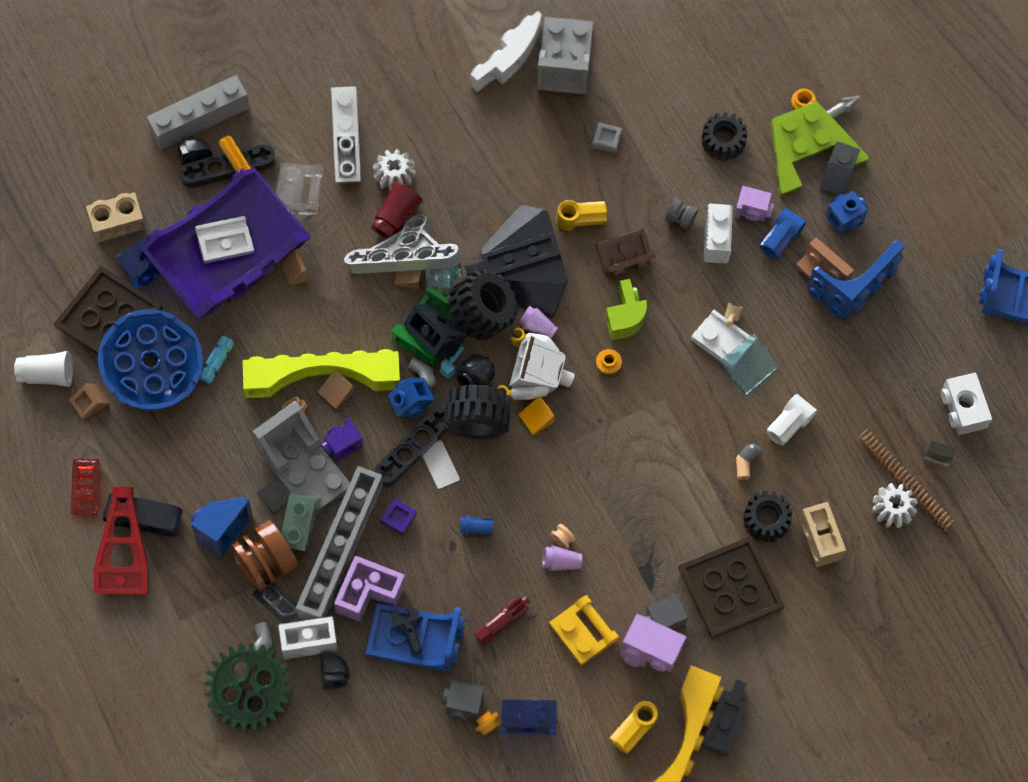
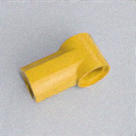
M566 200L558 206L556 224L563 231H571L578 226L604 225L607 223V210L604 201L576 203L572 200ZM569 213L573 217L566 218L562 214Z
M647 701L637 704L634 711L609 738L621 752L628 754L647 731L654 727L658 715L655 705ZM647 710L652 714L653 718L648 722H643L638 718V713Z

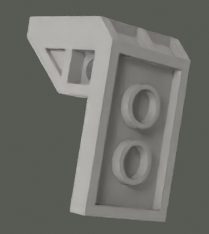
M544 18L542 46L538 62L537 90L586 94L593 21Z
M296 401L253 430L258 453L288 492L320 498L317 514L346 494L350 485L349 480L321 448L319 437Z

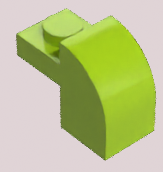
M630 279L620 281L619 294L622 305L606 308L605 320L611 341L636 334L642 328L645 321L647 302L646 300L639 301L638 290L636 287L632 288Z

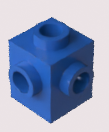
M854 191L847 195L844 193L840 194L828 206L826 218L839 235L851 228L856 230L865 222L868 211L867 204Z
M407 378L402 380L388 394L392 407L398 417H419L424 413V409L435 400L425 378Z

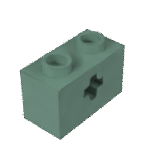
M289 493L281 535L291 549L309 550L320 498Z

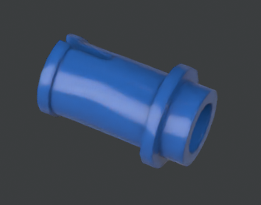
M469 515L461 517L460 533H465V536H468L469 533L492 535L493 518H469Z

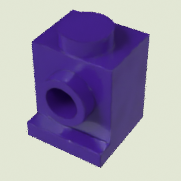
M349 417L344 419V426L332 428L327 433V436H325V441L321 443V447L328 457L332 455L336 462L363 447L362 436Z

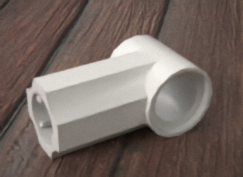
M796 394L786 404L782 411L783 413L772 423L766 433L773 442L784 446L800 427L804 428L811 421L817 409Z

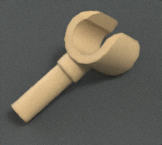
M728 303L724 316L728 318L726 322L727 327H731L734 321H739L743 309L742 306L737 307L731 305L732 303Z

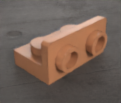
M817 237L809 243L806 255L796 265L809 279L812 270L816 266L829 276L842 281H850L854 271Z

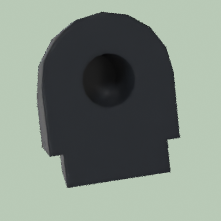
M184 137L182 141L177 142L182 166L189 162L213 156L210 146L201 138Z
M321 653L320 669L323 689L346 686L348 684L347 680L350 678L347 662L337 654Z

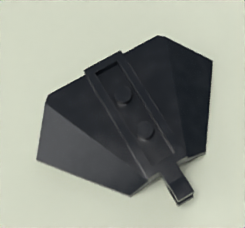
M520 205L481 248L483 261L465 266L466 274L469 276L481 269H486L487 272L492 270L496 275L500 274L503 280L511 285L510 289L514 290L516 295L514 298L518 301V305L526 308L531 306L534 309L537 307L543 314L554 318L568 278L550 215L546 210Z

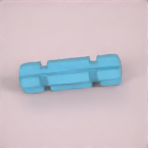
M222 336L219 339L218 346L213 349L205 363L206 366L202 368L199 379L205 383L210 384L213 381L215 372L219 371L228 356L226 355L227 352L229 353L234 345L233 341L226 336Z

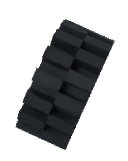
M723 112V116L720 117V113H716L714 118L710 116L708 122H705L701 143L704 145L705 152L710 151L709 156L712 158L716 154L717 160H721L722 156H725V161L730 160L731 155L734 159L738 156V153L741 154L743 152L748 131H746L747 126L742 124L743 120L740 117L735 120L736 114L732 113L731 117H728V112ZM719 130H727L733 134L734 139L729 143H723L716 139L715 133Z
M763 491L762 495L757 493L754 498L751 497L748 501L743 515V520H745L744 526L749 529L748 533L750 535H756L755 539L759 540L761 537L764 538L763 542H768L769 539H772L773 542L777 541L778 537L782 538L785 532L788 531L793 511L789 508V501H784L785 497L782 494L780 497H777V492L772 491V494H768V491ZM763 508H771L777 513L778 520L772 525H765L760 522L758 512Z

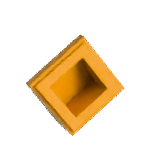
M541 397L535 399L518 414L532 436L554 423L555 418Z

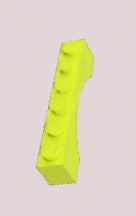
M383 349L377 353L355 351L352 354L331 352L324 356L303 354L300 357L279 355L270 359L258 356L251 357L249 360H243V389L245 398L272 397L279 390L295 381L312 376L331 375L335 370L343 377L363 383L374 391L394 390L396 388L395 385L400 382L398 351L393 352L389 349Z

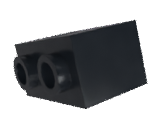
M415 304L403 324L435 357L455 356L466 338V335L436 305Z

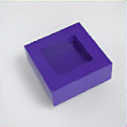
M394 498L382 516L381 523L404 536L415 519L417 511Z

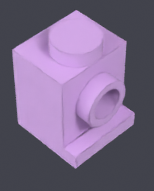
M742 186L734 218L739 220L740 215L745 216L751 221H765V217L771 218L774 203H770L772 193Z

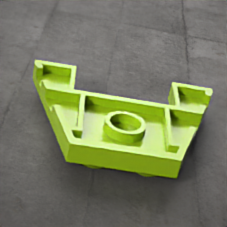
M817 101L771 120L780 196L798 190L803 186L793 166L794 163L834 148L837 141L861 149ZM862 149L855 166L867 162L869 159Z

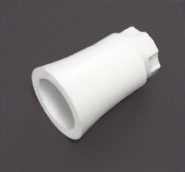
M65 351L55 354L16 358L14 364L16 382L70 387L73 379L71 353Z

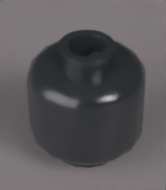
M480 354L470 355L457 367V382L460 386H487L495 376L494 364L491 359Z

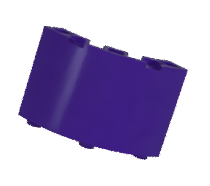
M255 168L237 171L231 177L233 181L202 206L196 205L187 213L188 216L161 231L158 229L152 231L146 237L147 242L141 247V250L198 320L217 311L225 300L230 303L276 269L273 265L274 263L277 264L285 256L288 258L295 249H300L311 238ZM245 216L254 252L204 264L197 234L195 233V226Z

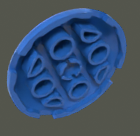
M146 309L124 315L114 322V325L103 336L98 351L99 373L106 388L122 403L140 410H162L183 401L197 385L203 366L201 345L194 331L189 325L187 326L176 318L175 315L161 310ZM152 357L157 361V364L150 368V366L144 364L143 360Z

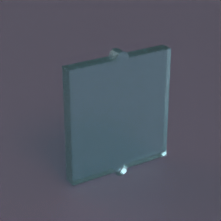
M754 333L720 361L730 374V380H734L745 395L779 367L768 353L769 349L762 345Z

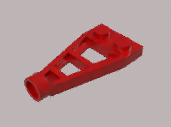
M113 487L112 502L94 564L93 594H148L149 566L133 500L134 487ZM119 498H127L125 503H120L118 500ZM127 517L129 519L131 535L128 538H116L113 535L116 518ZM125 543L131 547L134 562L130 567H113L110 564L111 551L116 544Z

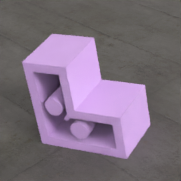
M355 556L334 602L335 612L361 622L370 599L386 605L396 606L406 585L405 575Z
M636 614L623 641L620 657L624 658L623 661L633 667L641 666L644 668L648 661L650 666L658 671L664 672L667 670L671 672L683 648L686 636Z

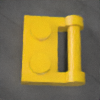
M587 595L580 598L573 606L549 622L550 628L580 667L619 639L618 634L610 630L591 605L592 601ZM582 611L602 635L603 639L601 641H596L577 614Z

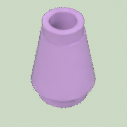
M529 306L518 322L523 326L522 329L535 334L546 335L550 339L558 329L537 307L534 309Z
M554 545L544 548L542 557L543 568H548L549 571L581 569V553Z

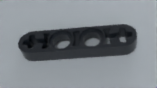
M260 144L240 150L250 168H255L258 172L267 170L275 164V151L270 145ZM265 153L268 160L263 161L261 154ZM221 154L184 164L180 169V179L184 186L195 188L231 179L236 171L227 156ZM252 155L255 164H251L250 156ZM214 164H218L223 169L218 174H212L209 172V168ZM201 168H204L206 175L204 177L202 175ZM193 171L195 178L190 179L188 172Z
M437 407L431 410L377 464L374 472L381 475L382 470L387 472L392 468L391 460L396 465L391 470L392 477L385 476L383 478V487L394 485L448 431L441 422L434 427V432L431 429L436 423L435 417L441 418L445 415L444 407ZM420 432H425L430 436L428 442L420 444L415 440V436ZM401 450H408L412 457L410 460L403 462L397 458V454Z

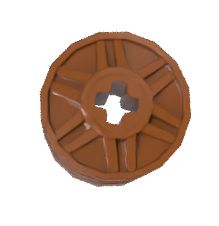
M270 520L253 529L257 539L255 543L246 535L241 537L246 549H243L237 541L230 544L238 568L258 591L266 588L261 576H264L270 584L275 582L271 571L273 568L282 576H285L299 567L289 545Z

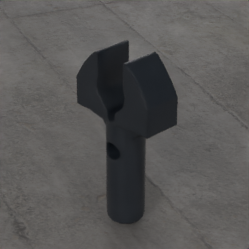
M406 604L408 614L410 615L408 623L400 618L397 608L393 613L392 623L395 630L399 628L404 630L412 654L419 655L423 650L414 626L416 622L420 621V617L415 608Z

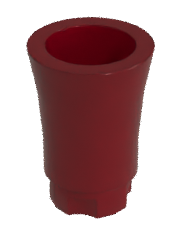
M394 182L384 204L375 216L372 230L384 239L395 235L411 214L423 203L422 198L408 186Z

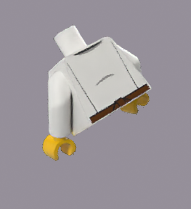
M516 328L514 334L520 338H510L511 344L514 347H519L509 385L513 388L509 390L505 385H500L497 389L506 392L513 400H530L547 396V394L557 389L559 384L570 387L574 379V373L563 369L566 357L559 351L550 337L535 333H528L526 335L522 328Z

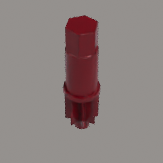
M517 596L474 633L476 639L482 645H485L528 611L527 605L530 603V600L526 596L522 599Z

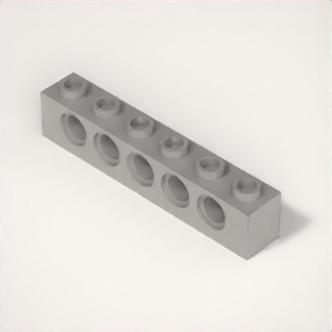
M357 466L296 606L298 618L307 621L327 617L382 490L383 478L381 474Z

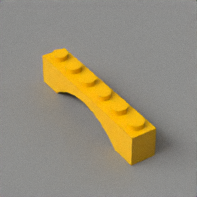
M691 665L679 696L685 719L682 748L674 763L654 782H681L683 775L689 776L694 761L690 760V756L693 750L699 751L704 736L699 735L703 725L709 726L714 713L709 708L712 701L718 703L723 687L719 686L721 677Z

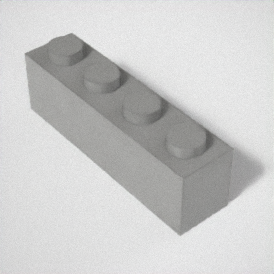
M237 75L147 116L148 125L159 148L162 150L181 141L184 137H190L250 109L248 95Z

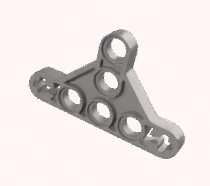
M419 214L410 217L402 231L370 249H358L348 253L344 261L350 273L361 274L448 269L460 264L462 256L457 245L438 244L429 236L430 225L426 216Z

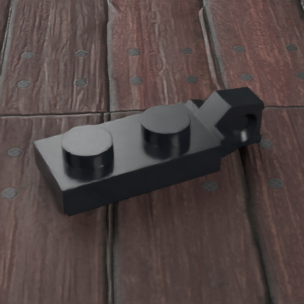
M736 679L732 692L725 690L724 694L721 695L702 742V747L727 756L747 706L746 702L748 699L741 697L747 683Z

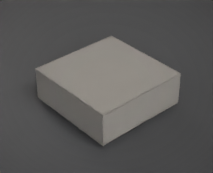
M598 122L592 148L616 153L622 128Z

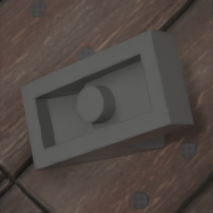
M837 141L819 189L838 196L845 193L861 149Z

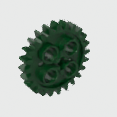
M251 642L248 650H246L243 643H239V651L237 652L230 646L228 647L230 655L227 656L220 652L219 656L222 661L220 663L212 661L211 663L216 668L215 671L206 672L212 677V681L204 682V685L211 687V691L204 693V696L213 698L207 706L217 707L213 714L215 717L221 714L224 715L221 721L222 724L232 720V729H236L239 723H241L242 731H247L249 724H251L254 731H257L259 722L264 727H269L267 719L271 718L277 721L278 718L275 712L285 713L284 708L281 706L282 702L290 703V700L285 697V693L293 692V689L286 687V683L293 679L291 677H284V673L289 670V667L279 666L284 659L279 657L274 660V650L265 654V645H261L258 651H256L255 643ZM239 662H244L247 666V672L242 677H237L234 673V667ZM258 664V669L251 681V685L255 686L253 691L247 692L244 707L242 710H239V704L246 692V689L242 687L243 683H249L253 666ZM264 671H269L273 677L271 684L268 686L261 685L259 677ZM233 687L238 695L234 702L229 703L225 699V692ZM258 696L263 701V707L260 711L254 712L250 708V701Z

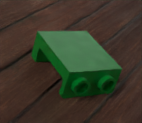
M428 286L425 290V296L419 304L436 305L454 323V317L449 311L451 306L448 304V296L438 288L433 289ZM397 323L392 329V341L431 368H434L442 357H435L403 324Z

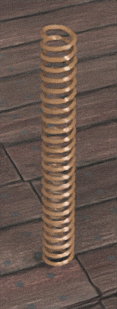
M866 429L860 435L859 441H863V445H866L868 449L870 448L873 456H877V460H880L881 464L884 463V467H888L887 471H891V475H895L894 478L898 479V483L902 482L905 490H913L919 481L908 487L915 478L913 477L905 483L911 476V474H908L901 480L908 470L897 476L904 469V466L895 471L901 464V462H898L891 468L897 459L895 458L887 464L894 455L884 460L890 453V451H887L880 457L887 447L876 453L883 446V443L873 449L879 440L870 445L876 438V436H873L869 441L865 442L872 435V432L862 438L868 431ZM920 485L912 491V498H916L919 505H923V509H927L926 513H930V517H934V521H937V524L941 525L942 529L945 528L944 532H948L947 529L954 520L945 525L951 518V516H948L941 521L947 512L938 517L944 510V508H941L934 513L940 506L938 504L931 509L936 500L926 506L933 499V497H930L924 501L929 493H926L919 499L926 491V489H923L916 494L922 487Z

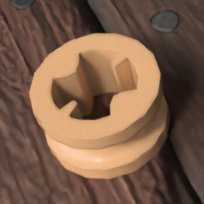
M562 524L557 526V531L550 533L553 541L564 549H568L569 543L576 541L573 533Z

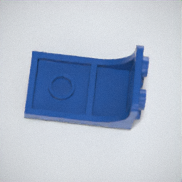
M896 240L862 276L850 281L837 280L816 266L812 270L807 289L813 299L823 302L834 316H840L843 320H846L854 311L859 313L867 303L866 298L870 294L875 296L883 287L882 282L887 277L891 279L899 270L898 265L903 259L901 254L905 245Z
M998 249L995 256H990L988 266L986 265L983 280L985 285L981 289L978 303H982L981 313L1028 324V272L1006 265L1002 261L1004 250Z
M377 603L365 653L366 657L447 673L451 672L452 665L457 666L460 653V642H457V639H463L465 630V616H461V608L455 607L454 613L447 615L418 611L420 621L416 622L414 628L423 651L419 655H413L404 630L400 628L395 630L392 623V616L396 608L400 618L408 623L410 615L407 609Z

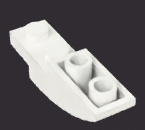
M539 11L532 16L525 17L514 30H508L501 39V50L494 52L483 65L479 64L473 69L471 73V87L476 92L480 91L495 78L501 84H504L523 65L534 48L541 27V13Z
M356 87L331 88L335 182H361Z

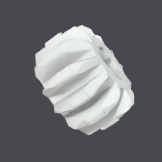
M398 149L395 150L394 154L386 150L385 157L378 155L377 163L373 165L374 179L376 182H380L382 189L389 186V191L394 182L410 186L412 184L411 178L415 177L414 161L409 160L407 152L400 155Z
M892 483L888 485L887 489L881 487L878 491L879 495L873 498V503L876 505L873 506L872 511L873 513H879L877 517L878 522L884 519L887 521V528L891 526L892 522H894L897 528H901L902 522L909 524L912 520L911 516H915L917 513V509L914 508L917 504V499L910 498L913 493L912 490L903 491V484H900L898 489H895ZM893 503L897 504V509L892 507Z

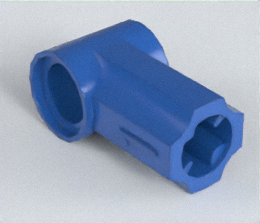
M784 208L776 218L772 230L760 244V249L771 259H778L791 240H795L802 232L806 221L787 208Z

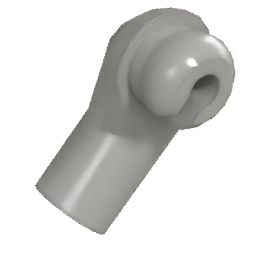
M414 357L409 363L408 368L419 374L420 378H425L431 391L432 387L436 385L434 370Z
M262 622L255 625L258 637L255 647L256 651H258L261 645H265V654H267L272 649L273 641L268 623Z

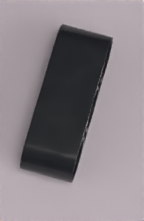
M112 493L109 494L102 520L106 522L109 513ZM119 498L118 501L125 503L127 498ZM133 498L140 531L168 537H175L177 535L183 513L182 508L144 498ZM127 517L116 518L115 526L130 529V521Z

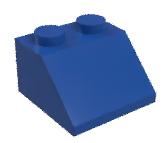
M240 497L207 503L203 509L199 508L191 519V526L196 541L222 558L230 548V544L237 539L253 518L249 499Z

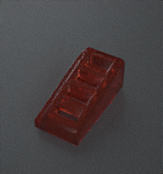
M73 459L71 515H98L102 467L99 459ZM80 480H93V483L79 482ZM79 491H92V494H79ZM78 501H92V505H78Z

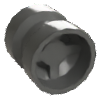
M675 198L667 211L665 220L670 223L676 222L680 224L682 229L688 231L697 216L699 208L693 205L687 206L682 200Z

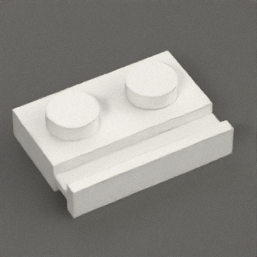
M245 216L195 226V233L197 234L204 264L254 252Z
M713 310L710 316L705 319L691 336V341L727 367L733 369L747 352V349L754 343L755 339L735 324L727 327V319Z

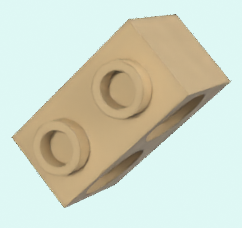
M135 192L130 194L122 193L116 198L106 201L98 200L86 206L97 243L146 229ZM125 210H133L130 214H122ZM101 217H108L105 221H98Z
M825 502L803 509L799 520L816 566L819 567L842 560L846 548L829 503Z

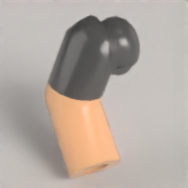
M748 444L737 455L738 480L750 479L749 464L763 455V450L760 446Z

